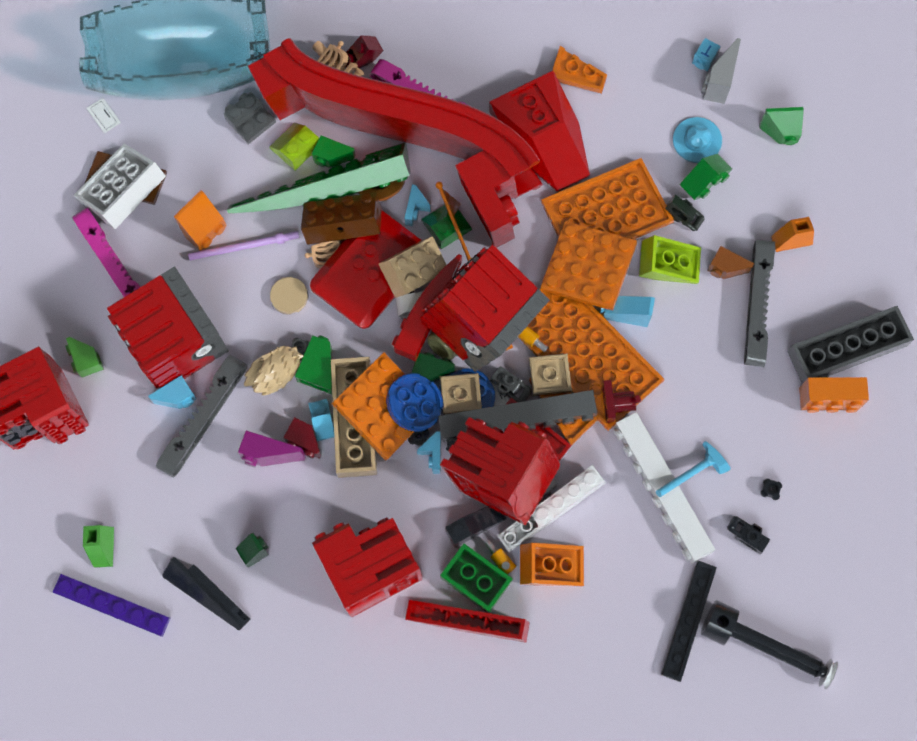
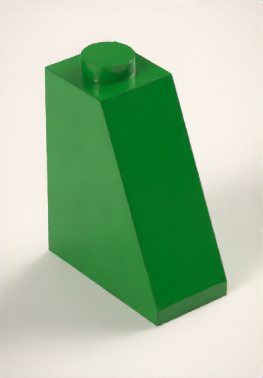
M312 335L295 378L299 383L332 395V346L328 338L321 335L318 337Z

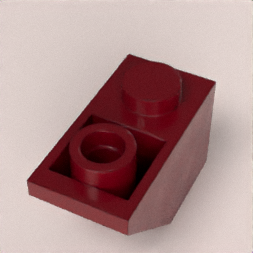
M361 35L346 51L348 62L345 68L350 63H356L358 65L357 68L360 69L377 59L384 50L376 36Z
M294 417L283 437L285 442L302 448L305 455L312 459L314 456L320 459L321 452L312 426Z

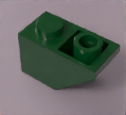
M428 352L419 353L411 373L420 374V376L427 378L431 382H436L440 380V377L453 373L455 371V364L447 358H435L433 354Z
M254 533L249 534L235 548L248 568L269 555L266 551L269 547L260 535L256 536Z

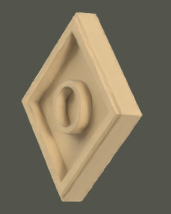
M567 354L529 357L533 396L572 392Z
M478 373L440 377L443 415L482 409Z

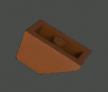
M720 246L707 271L716 278L728 279L749 273L754 263Z

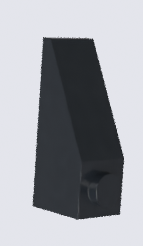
M487 506L446 526L445 531L456 548L505 521L506 517L504 514Z

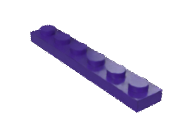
M60 574L52 592L163 637L171 619L63 574Z

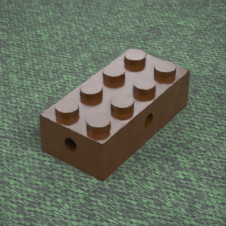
M364 193L304 203L301 230L307 245L380 234L382 208L377 193Z

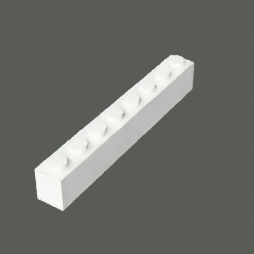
M637 412L616 422L614 427L615 436L618 440H622L625 445L623 449L628 457L631 456L633 459L635 471L637 474L642 475L644 487L647 491L650 490L654 496L652 498L653 503L663 512L662 518L667 526H671L674 540L677 543L680 542L685 559L694 563L713 553L715 548L680 487L677 486L662 497L656 495V490L675 478Z

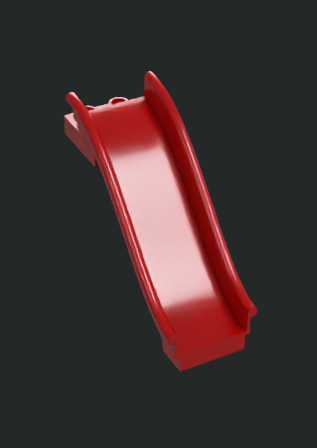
M291 38L285 39L281 42V46L264 54L263 58L248 65L264 99L279 120L305 108L326 120L351 129L422 146L463 159L464 161L455 165L461 184L496 248L515 239L513 227L520 223L517 217L518 212L511 199H516L531 190H537L543 186L540 179L531 169L540 160L530 145L508 125L474 107L438 95L335 69L306 55L295 45Z

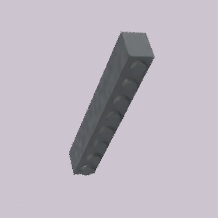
M593 390L440 415L438 417L442 440L448 443L451 440L456 442L460 431H467L468 428L465 423L469 417L474 420L479 418L487 423L488 427H497L503 432L509 423L514 422L518 424L521 421L528 425V430L531 431L536 429L535 426L543 425V428L555 426V423L560 422L563 425L574 423V420L578 419L590 421L594 419L593 417L597 416V409Z

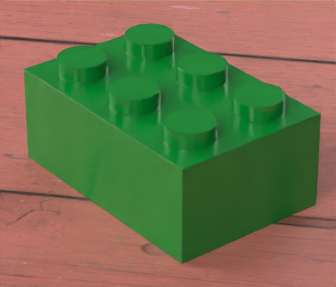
M464 543L440 575L441 580L486 613L492 611L513 580V578Z

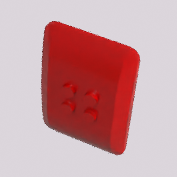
M381 210L380 234L346 239L310 282L311 291L359 328H369L395 298L379 263L421 241V239Z

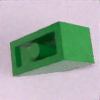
M322 135L312 152L315 164L320 167L326 166L329 168L351 161L356 156L354 148Z

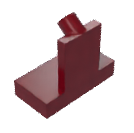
M603 380L602 392L606 423L614 422L617 412L636 411V404L641 402L639 395L635 396L634 391L613 393L611 380Z

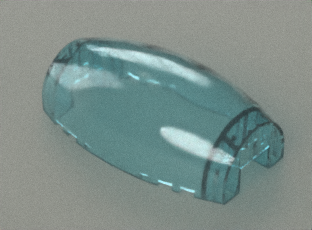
M138 0L131 2L132 6L121 8L120 5H116L112 11L103 13L101 9L80 17V33L85 45V57L79 58V72L83 84L87 90L111 96L160 101L204 97L229 91L255 81L248 65L263 58L264 54L271 51L265 0Z

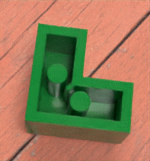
M719 154L704 157L679 185L694 200L704 199L711 192L709 189L713 185L716 186L720 182L724 183L730 177L729 173L732 171V168Z

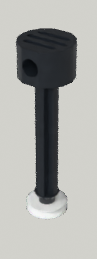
M718 600L714 601L701 629L702 636L723 646L730 637H733L814 676V678L820 677L819 687L824 685L826 690L835 677L838 662L833 663L832 659H830L824 665L822 661L737 622L739 610ZM718 618L722 620V627L717 623Z

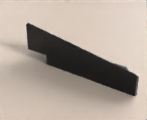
M173 557L162 575L164 579L237 630H241L251 620L197 566L193 564L187 569L177 558Z

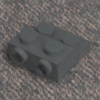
M252 92L249 94L243 93L239 97V101L235 105L229 104L223 113L225 120L248 145L276 123L275 118L264 108L263 103Z

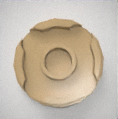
M287 277L278 280L272 286L270 299L277 311L288 315L299 312L305 307L308 293L303 282L293 277Z

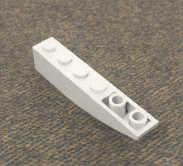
M593 465L540 503L526 526L516 521L497 535V537L508 552H510L576 506L606 482Z

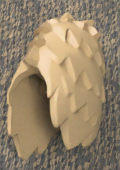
M279 346L275 350H270L269 353L262 355L251 364V367L244 375L246 377L244 386H252L254 392H262L261 395H269L281 388L283 389L296 375L303 355L297 351V347Z

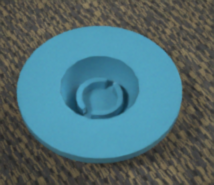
M701 117L688 118L682 121L675 129L673 145L676 152L683 159L699 163L702 158L719 153L722 146V135L719 128L710 120Z

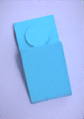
M412 184L404 219L406 226L413 227L414 220L417 221L419 210L431 212V207L418 187Z
M324 399L308 403L317 441L334 438V425L328 400Z
M440 432L434 433L417 450V455H432V457H429L428 465L429 468H432L433 474H441Z

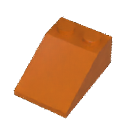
M202 190L174 216L185 238L200 251L209 247L212 240L217 235H221L227 226L224 218Z
M545 543L521 544L520 585L584 586V546Z

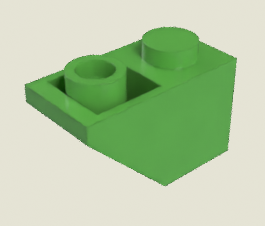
M71 337L66 338L68 345H65L68 355H72L74 362H71L74 373H78L83 378L104 370L99 353L94 347Z
M102 525L83 526V548L94 568L113 567L114 527Z

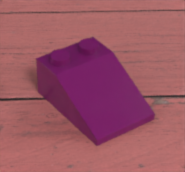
M247 430L238 450V454L245 461V464L251 467H256V465L262 467L306 459V455L300 447Z

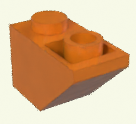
M809 217L790 220L771 236V240L775 242V251L780 252L813 245L814 228Z

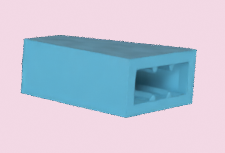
M618 296L613 311L601 308L600 312L604 313L603 317L606 320L648 327L653 313L655 298Z

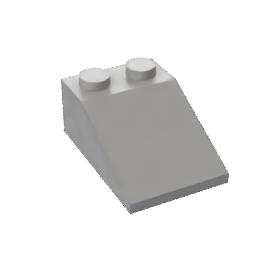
M740 38L733 42L712 66L711 72L706 74L701 91L704 92L703 100L725 104L732 84Z

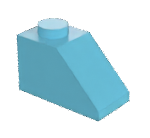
M182 375L148 396L154 404L178 409L191 406L194 400L197 399Z

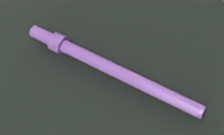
M298 231L285 234L283 232L276 233L275 236L188 253V257L191 261L274 243L283 244L285 241L298 239L299 233Z

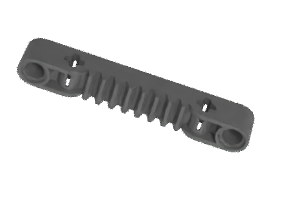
M756 239L753 246L752 262L754 265L751 269L744 365L764 367L766 363L768 333L765 330L767 325L764 323L767 320L765 316L768 312L766 310L768 306L766 301L769 298L767 295L769 288L767 287L770 284L768 280L771 276L770 271L774 266V241Z
M229 355L224 360L212 379L214 387H209L211 393H205L207 400H200L203 406H196L199 412H192L194 419H188L190 425L183 426L186 431L179 432L180 436L170 441L158 459L156 468L173 478L180 472L247 369L246 363L232 355ZM178 446H180V447L183 446V447H184L183 450H181V449L178 450L177 448H178Z

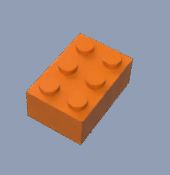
M867 377L807 378L799 388L801 410H807L808 413H816L819 410H826L827 413H835L838 410L854 413L869 401Z

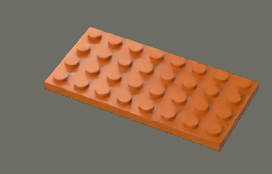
M541 291L550 301L529 323L528 327L540 335L539 340L548 346V349L543 352L535 345L530 347L524 341L522 342L536 356L568 355L571 393L593 390L597 409L596 417L605 429L609 431L615 426L616 422L622 420L630 411L617 412L615 421L606 423L602 392L603 380H611L613 393L634 391V395H639L642 402L665 379L593 305Z

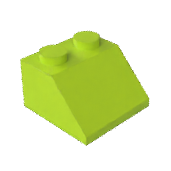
M294 122L269 148L296 171L312 155L319 137L305 125Z

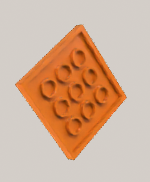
M565 221L541 284V291L613 311L634 254L637 240Z
M384 352L331 404L386 461L414 432L400 427L388 412L386 404L387 392L392 383L405 374Z

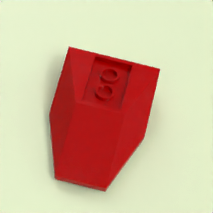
M553 70L489 101V113L491 116L508 125L530 145L540 160L531 169L557 192L590 176L579 121Z

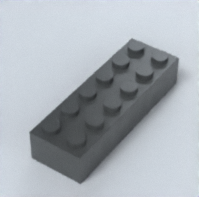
M894 306L793 344L787 352L803 384L807 378H825L907 347L914 338L898 306Z

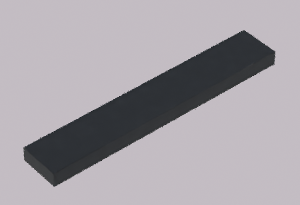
M701 561L696 563L661 676L677 682L682 680L717 569L713 565Z

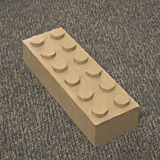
M370 357L331 359L333 401L371 365ZM333 406L335 460L338 478L377 475L376 450Z

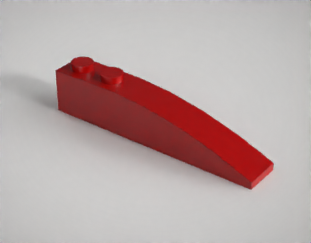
M458 254L437 274L420 295L407 319H403L400 326L402 330L399 335L394 337L392 342L396 354L416 362L431 330L419 319L423 314L421 310L457 274L462 264V255Z
M409 600L405 620L524 643L527 642L530 622L526 619Z

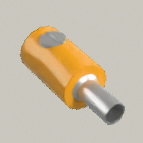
M528 326L518 336L530 347L535 345L543 352L548 349V346L539 340L540 335Z
M490 540L484 544L493 554L490 558L504 573L508 575L517 567L502 548L498 550Z

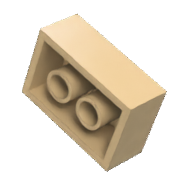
M432 236L379 263V266L395 298L407 295L433 280L446 266V262Z

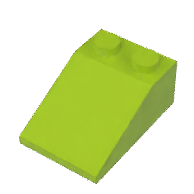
M656 235L642 240L639 276L658 281L698 284L701 247Z

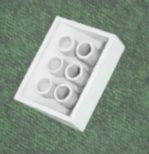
M123 144L73 196L105 223L116 229L148 194L161 183L166 175L154 161L128 145Z

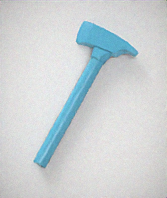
M704 441L702 445L706 450V458L656 490V495L662 497L709 466H713L719 474L726 473L731 468L723 456L712 445Z

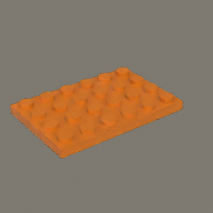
M642 158L541 199V204L558 238L565 221L633 240L674 222L671 213L665 209L666 204Z

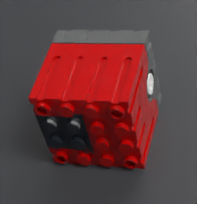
M492 244L488 249L482 248L479 253L458 270V273L445 284L446 286L433 297L434 299L421 310L423 314L419 319L475 372L500 357L550 300Z
M175 266L107 307L110 313L107 317L117 329L121 339L128 346V350L138 362L137 364L142 372L145 373L156 389L162 388L181 375L186 379L215 359L229 352L215 326Z

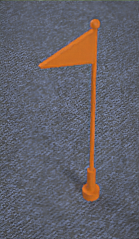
M438 181L435 186L441 193L466 258L469 261L471 257L454 218L461 203L442 188L443 183ZM512 344L506 349V351L513 348Z

